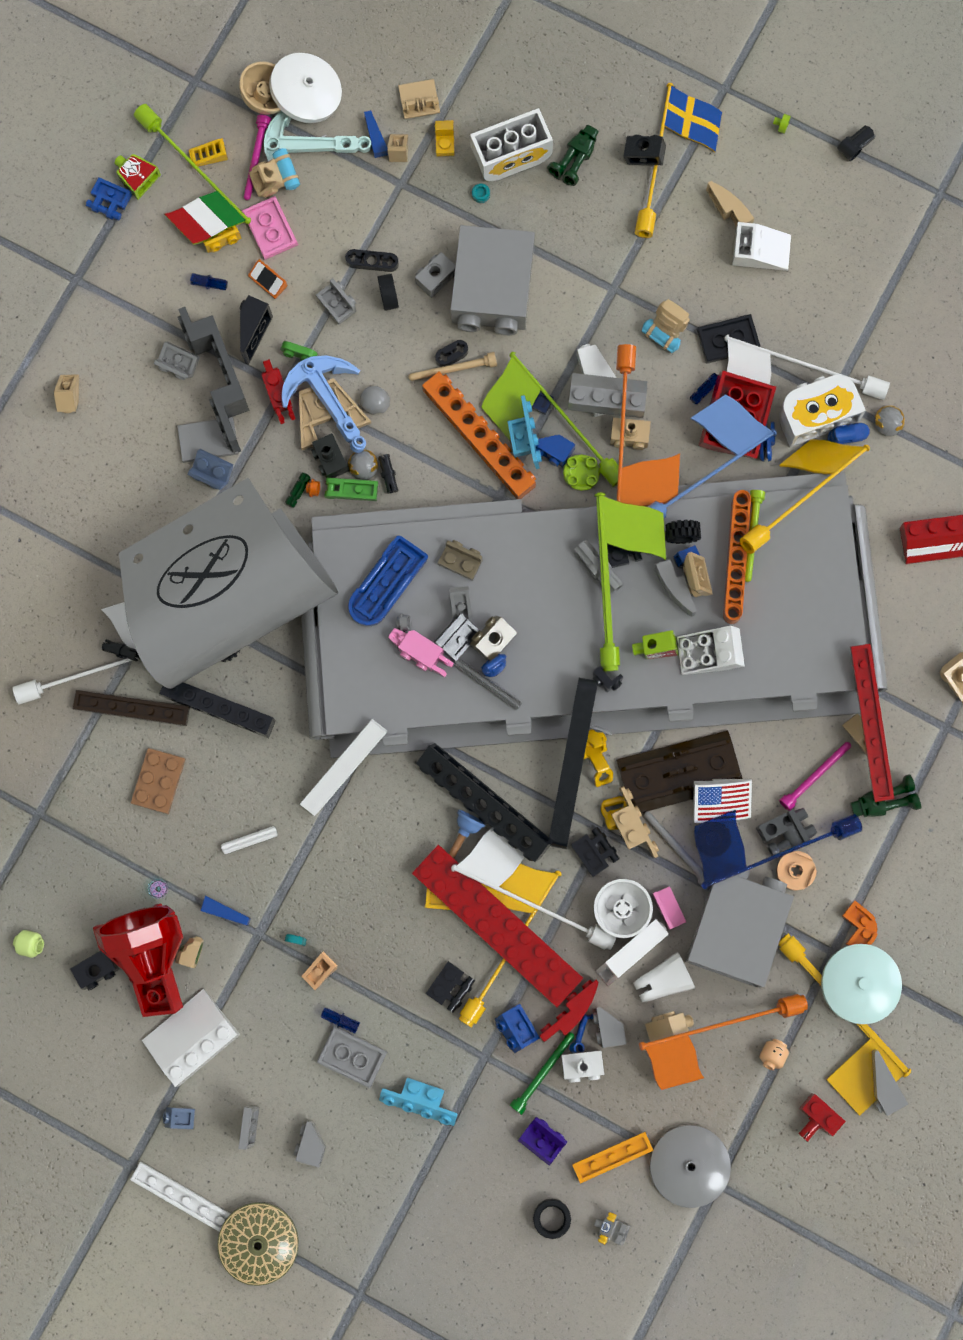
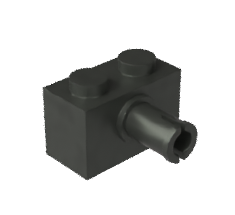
M333 433L312 442L314 448L311 449L315 460L319 458L321 465L318 467L322 476L326 475L327 478H335L349 472Z

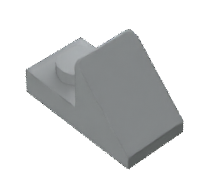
M469 586L449 588L453 620L459 613H462L466 619L473 623Z

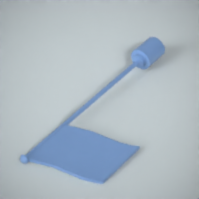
M724 395L690 419L705 428L722 446L733 452L736 456L666 504L655 501L647 507L662 512L665 518L666 507L771 436H776L777 431L775 429L770 430L761 424L740 403Z

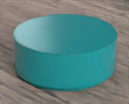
M480 183L473 187L472 198L474 201L485 203L489 200L490 189L487 185Z

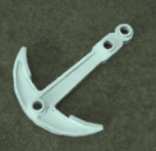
M282 111L269 123L264 138V151L268 161L273 159L272 154L282 148L287 149L288 153L325 151L356 153L358 150L366 153L372 148L371 140L367 136L359 138L356 136H336L334 138L283 136L284 128L289 126L292 118ZM345 144L350 145L348 148L343 147ZM363 144L368 145L366 148L361 147ZM271 145H277L275 148H271Z

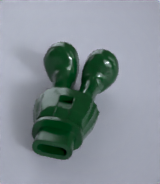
M586 125L584 130L581 129L567 144L568 150L559 163H549L547 166L549 173L558 180L562 177V181L566 185L575 186L579 181L578 169L584 160H589L599 131L590 125ZM577 156L570 169L563 175L572 158Z
M911 774L905 775L902 783L893 787L894 796L915 791V784ZM870 791L861 798L859 797L858 801L850 803L854 817L862 815L863 817L886 815V811L904 806L911 807L914 810L922 808L917 793L892 801L874 802L873 793Z

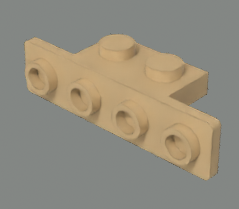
M624 786L619 787L627 806L611 815L627 848L631 849L645 842L652 857L657 858L658 846L655 841L651 842L648 836L651 834L646 823L642 824L639 818L642 814L638 806H633L631 791L629 788L625 789Z

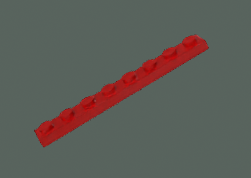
M871 644L851 646L850 650L874 802L894 799Z

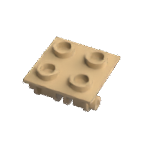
M434 79L398 85L404 119L440 113Z

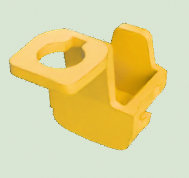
M590 729L584 759L589 758L597 771L594 775V783L596 787H600L613 781V771L602 754L607 751V738L605 734ZM602 773L608 774V777L605 780H599V778L602 776Z

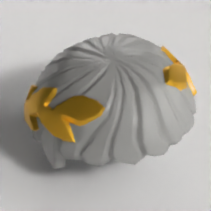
M884 406L877 411L875 427L880 433L885 436H894L902 430L905 418L900 409L894 406Z
M363 450L360 453L354 452L350 456L348 467L355 478L367 480L375 475L378 469V462L376 456L371 451Z

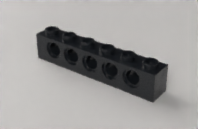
M184 682L171 689L162 686L159 693L163 698L188 706L191 709L268 739L276 722L269 715Z

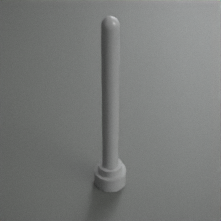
M649 811L644 812V818L697 875V882L702 887L706 885L714 876L709 871L702 870Z

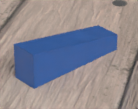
M366 111L364 115L374 157L387 156L388 148L372 111Z
M207 896L204 898L201 908L202 912L249 926L251 918Z

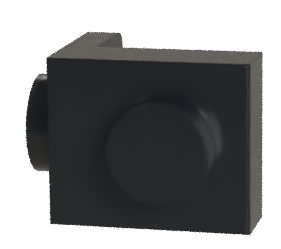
M600 666L593 671L594 677L592 679L598 681V686H603L607 692L611 689L615 691L622 685L623 676L621 674L611 681Z

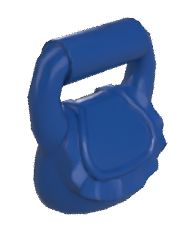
M498 654L491 661H486L481 667L483 674L486 677H495L500 674L506 666L507 656L505 654Z

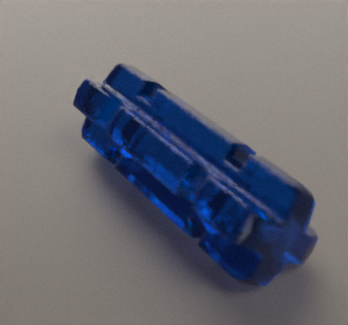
M712 373L709 379L690 396V400L694 404H698L714 388L718 376L716 373Z

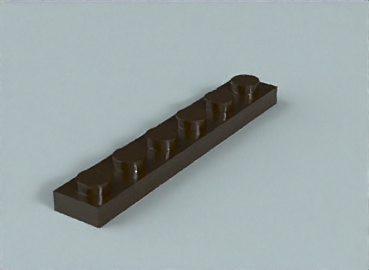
M76 690L72 708L78 711L187 726L190 711L188 706Z

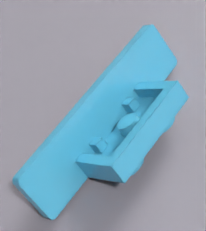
M523 395L521 400L525 417L507 421L514 457L532 454L535 468L540 469L539 462L542 461L540 450H536V445H539L537 434H533V429L536 428L534 418H530L529 413L532 412L531 402L527 401L525 395Z
M410 1078L406 1079L401 1094L387 1089H382L379 1101L385 1105L402 1108L405 1112H413L426 1119L431 1118L440 1121L444 1125L454 1126L458 1115L455 1112L439 1107L445 1090Z

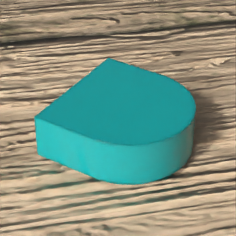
M286 934L285 942L302 946L306 945V938Z

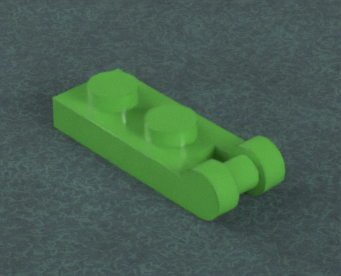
M326 478L327 491H325L324 497L327 499L377 501L378 481ZM335 486H340L339 491H334Z

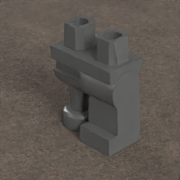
M804 808L795 811L792 809L756 827L763 843L781 834L784 836L785 840L777 845L774 842L767 845L768 851L774 859L781 856V851L788 848H797L809 842L810 838L817 834L813 824L805 828L802 826L800 821L808 818Z

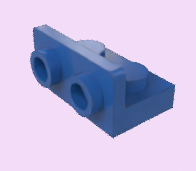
M521 1004L495 1018L498 1030L503 1033L507 1046L514 1053L540 1039Z

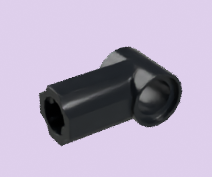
M864 125L854 135L846 137L838 145L837 149L849 161H852L866 145L875 139V134L869 126Z

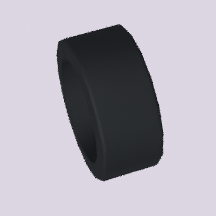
M392 274L377 276L384 310L399 308Z
M547 1199L539 1203L534 1210V1227L540 1235L549 1239L560 1238L566 1234L571 1224V1215L566 1204L557 1199ZM547 1207H557L563 1213L564 1222L558 1230H546L541 1224V1213Z

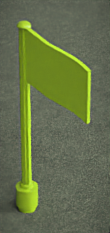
M598 492L594 497H596L605 637V644H603V648H600V664L604 672L619 671V647H615V643H613L607 544L627 551L652 554L666 560L664 516L662 512L650 507L621 503L604 497L606 494L603 492Z

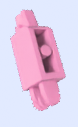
M394 628L388 637L398 647L401 657L408 661L410 659L417 662L416 666L423 671L428 669L432 672L433 670L442 677H445L447 673L436 666L438 661L443 662L448 667H452L454 664L443 656V648L415 630L405 633Z

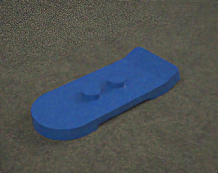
M396 536L359 588L352 594L348 607L353 620L363 626H374L380 623L427 562L428 555L402 536Z

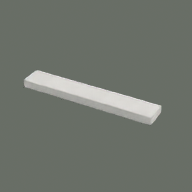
M371 719L301 801L300 805L316 816L387 733V730Z
M143 1162L138 1164L130 1179L219 1232L224 1221L231 1214Z

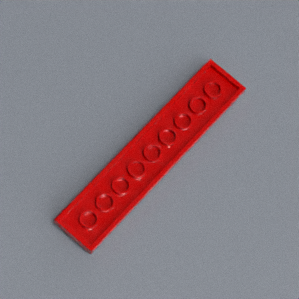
M437 845L412 874L553 1005L558 1007L583 980V977L480 882L455 870L453 872L451 870L452 865L457 866L459 863L440 845Z

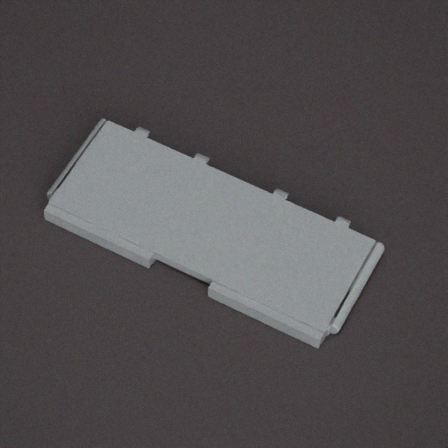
M845 472L838 473L769 530L770 540L754 553L752 579L750 582L745 581L743 613L740 620L735 624H729L723 618L731 505L734 494L739 490H745L749 494L750 490L765 491V500L760 504L758 524L767 527L831 474L704 483L666 507L667 512L664 518L666 560L652 554L641 553V561L635 562L634 556H628L629 564L611 568L623 583V586L618 591L610 595L613 643H615V647H619L620 666H618L619 671H607L605 674L611 681L621 674L623 680L621 681L622 685L615 691L611 689L607 692L603 686L599 687L597 685L590 726H598L610 731L614 735L860 714L850 647L863 644H871L878 693L888 690L866 508L861 504L853 503V497L849 496ZM692 485L678 486V495ZM742 497L736 499L739 504L746 503V500ZM521 499L312 517L313 542H309V548L332 579L338 594L317 606L319 626H317L316 607L301 615L309 738L311 740L329 739L331 759L339 758L371 719L385 728L387 733L368 755L425 751L429 745L434 743L442 749L568 738L579 677L593 680V671L599 666L603 670L600 664V648H603V644H605L602 587L598 579L595 580L586 569L585 563L574 551L580 543L588 540L599 553L597 506L522 513ZM751 503V507H750V520H751V512H752V503ZM742 516L735 517L738 523L745 522ZM677 520L698 521L701 528V540L686 544L668 543L666 541L665 525L672 521L677 522ZM734 535V539L737 542H740V538H742V536ZM396 536H402L428 555L427 562L380 623L374 626L360 625L350 615L349 600L382 557L389 544ZM447 540L451 542L453 540L463 544L464 548L468 550L473 548L481 553L483 561L473 581L438 565ZM695 545L700 556L705 558L713 594L699 597L691 595L696 609L695 616L691 617L665 591L655 571V565L671 559L676 577L684 575L688 584L683 566L678 567L673 556L677 552ZM732 554L734 560H742L740 554ZM731 573L733 579L738 580L741 578L739 573ZM469 586L472 624L482 631L486 626V621L496 615L502 617L517 632L499 653L507 656L504 670L497 676L488 677V679H492L491 682H496L497 686H502L501 689H506L507 693L510 692L512 694L511 696H516L519 702L522 701V705L517 710L513 709L505 701L499 699L495 694L485 689L484 686L456 668L454 664L452 667H448L443 662L438 661L436 666L447 673L445 677H442L433 670L432 672L428 669L426 671L421 670L416 666L417 662L412 659L408 661L401 657L398 647L388 638L394 628L397 629L396 619L400 617L401 613L409 615L411 618V630H407L405 633L415 630L434 643L453 621L449 588ZM729 592L730 597L734 599L739 598L738 592ZM735 610L728 611L730 617L736 618L738 616ZM734 626L740 628L745 667L682 675L679 651L678 656L647 659L645 654L634 655L632 644L643 642L642 636L670 630H673L677 642L678 636ZM494 632L489 635L490 642L495 639ZM656 644L651 645L650 649L655 648ZM471 645L460 656V660L466 661V664L472 665V668H476V671L478 670L480 673L482 672L481 667L488 661ZM444 652V654H443L444 657H446L447 659H449V660L452 661L453 663L456 662V661H454L450 656H448V655Z

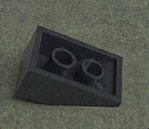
M250 295L240 305V352L247 365L252 360L273 318L269 304Z

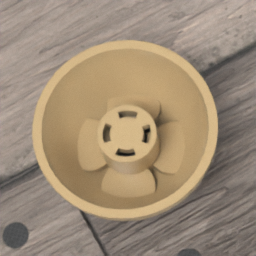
M269 62L250 64L242 72L239 82L240 94L245 104L251 110L264 115L275 114L281 111L270 93L269 81L275 64Z

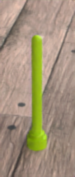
M750 490L752 512L749 531L758 525L760 504L765 500V491ZM747 552L746 582H750L752 579L754 553L749 554Z

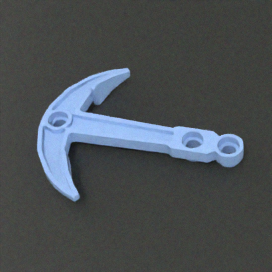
M327 355L313 356L302 360L288 373L281 392L283 408H287L288 402L298 386L307 381L336 422V427L346 442L350 443L351 450L356 453L362 452L366 447V440L360 436V431L351 417L346 414L322 374L332 371L333 374L349 373L358 375L360 370L348 361Z

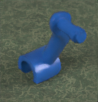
M585 1014L582 1017L575 1042L569 1046L570 1052L576 1053V1046H578L580 1052L584 1051V1045L581 1043L587 1021L594 1019L593 1014L588 1016Z

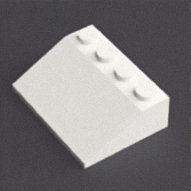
M202 989L183 1005L182 1009L171 1015L142 1041L175 1087H179L240 1036V1033L207 992Z

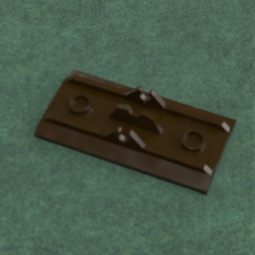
M728 730L617 759L625 789L629 788L631 791L633 806H638L641 813L693 800L694 781L742 779Z

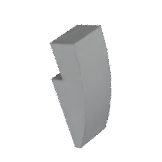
M671 559L657 563L655 571L665 591L684 612L691 617L695 616L696 609L685 576L676 577Z

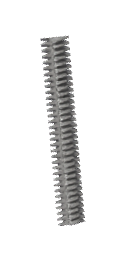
M460 657L454 663L456 668L484 686L485 689H488L499 699L505 701L513 709L517 710L522 705V701L519 702L516 696H511L510 692L507 693L506 689H501L502 686H497L498 684L494 683V681L491 682L492 679H488V676L486 678L484 674L482 675V672L480 673V671H476V668H472V665L470 666V664H466V661L460 660Z

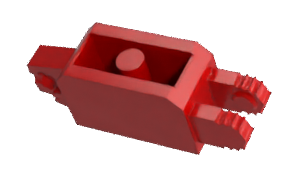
M270 359L263 361L266 371L262 373V378L280 424L285 423L281 412L286 410L289 411L290 419L295 420L291 400H289L287 408H283L281 392L284 381L278 367L273 369Z

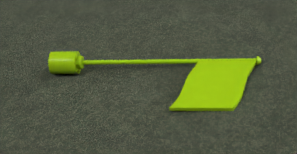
M511 352L509 355L511 359L486 395L482 409L510 441L507 421L525 417L521 396L525 395L526 400L530 401L531 406H533L541 391L601 461L599 472L612 487L617 486L618 463L613 458H602L517 358L516 352Z

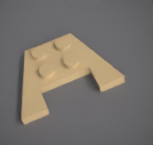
M334 378L327 380L344 411L351 417L356 427L359 429L371 424V420ZM311 387L299 391L302 450L312 447V442L318 440L313 427L333 419Z

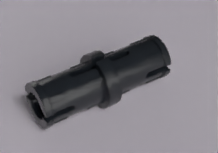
M390 454L383 455L384 457L381 455L378 457L387 494H391L393 491L398 492L399 489L394 476L396 472L392 468Z
M106 639L102 644L103 651L113 653L116 657L128 658L135 662L140 659L136 649L130 648L124 643L119 644Z

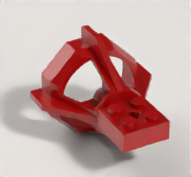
M159 903L153 907L138 909L113 918L105 924L93 927L99 950L118 965L133 984L142 1017L175 1014L183 1008L171 968L183 939L179 920L173 909L167 905L162 906Z

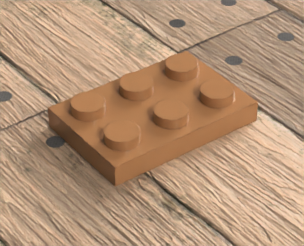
M148 748L131 804L169 814L186 759Z

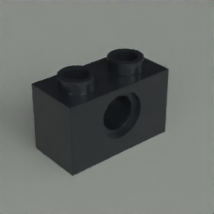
M627 136L623 155L627 165L663 166L666 150L663 136Z
M99 951L70 968L80 988L90 991L99 986V981L103 979L107 981L116 976L115 972L119 968L102 951ZM97 965L100 968V973L97 976H93L91 970Z

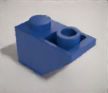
M561 435L538 439L539 445H536V450H540L541 457H546L552 465L556 467L559 465L562 468L575 450V444Z

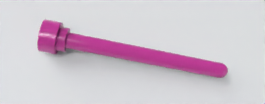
M266 115L257 116L258 132L249 172L259 162L265 131L272 120ZM249 173L244 192L245 200H250L253 190V183Z
M845 742L791 794L788 793L779 799L780 804L786 810H792L797 802L796 799L851 748V743Z

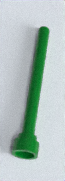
M569 1032L521 1097H517L516 1100L513 1099L509 1106L521 1115L526 1110L525 1107L528 1099L574 1039L572 1032Z

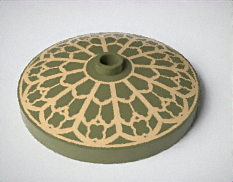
M252 1202L234 1210L224 1221L218 1236V1254L225 1270L237 1281L254 1286L266 1285L283 1277L292 1267L297 1256L299 1240L293 1220L283 1209L271 1203ZM256 1242L261 1243L260 1249L254 1247Z

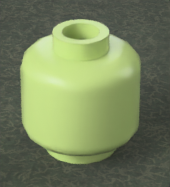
M23 930L15 936L13 946L17 954L33 958L43 951L44 940L37 932Z

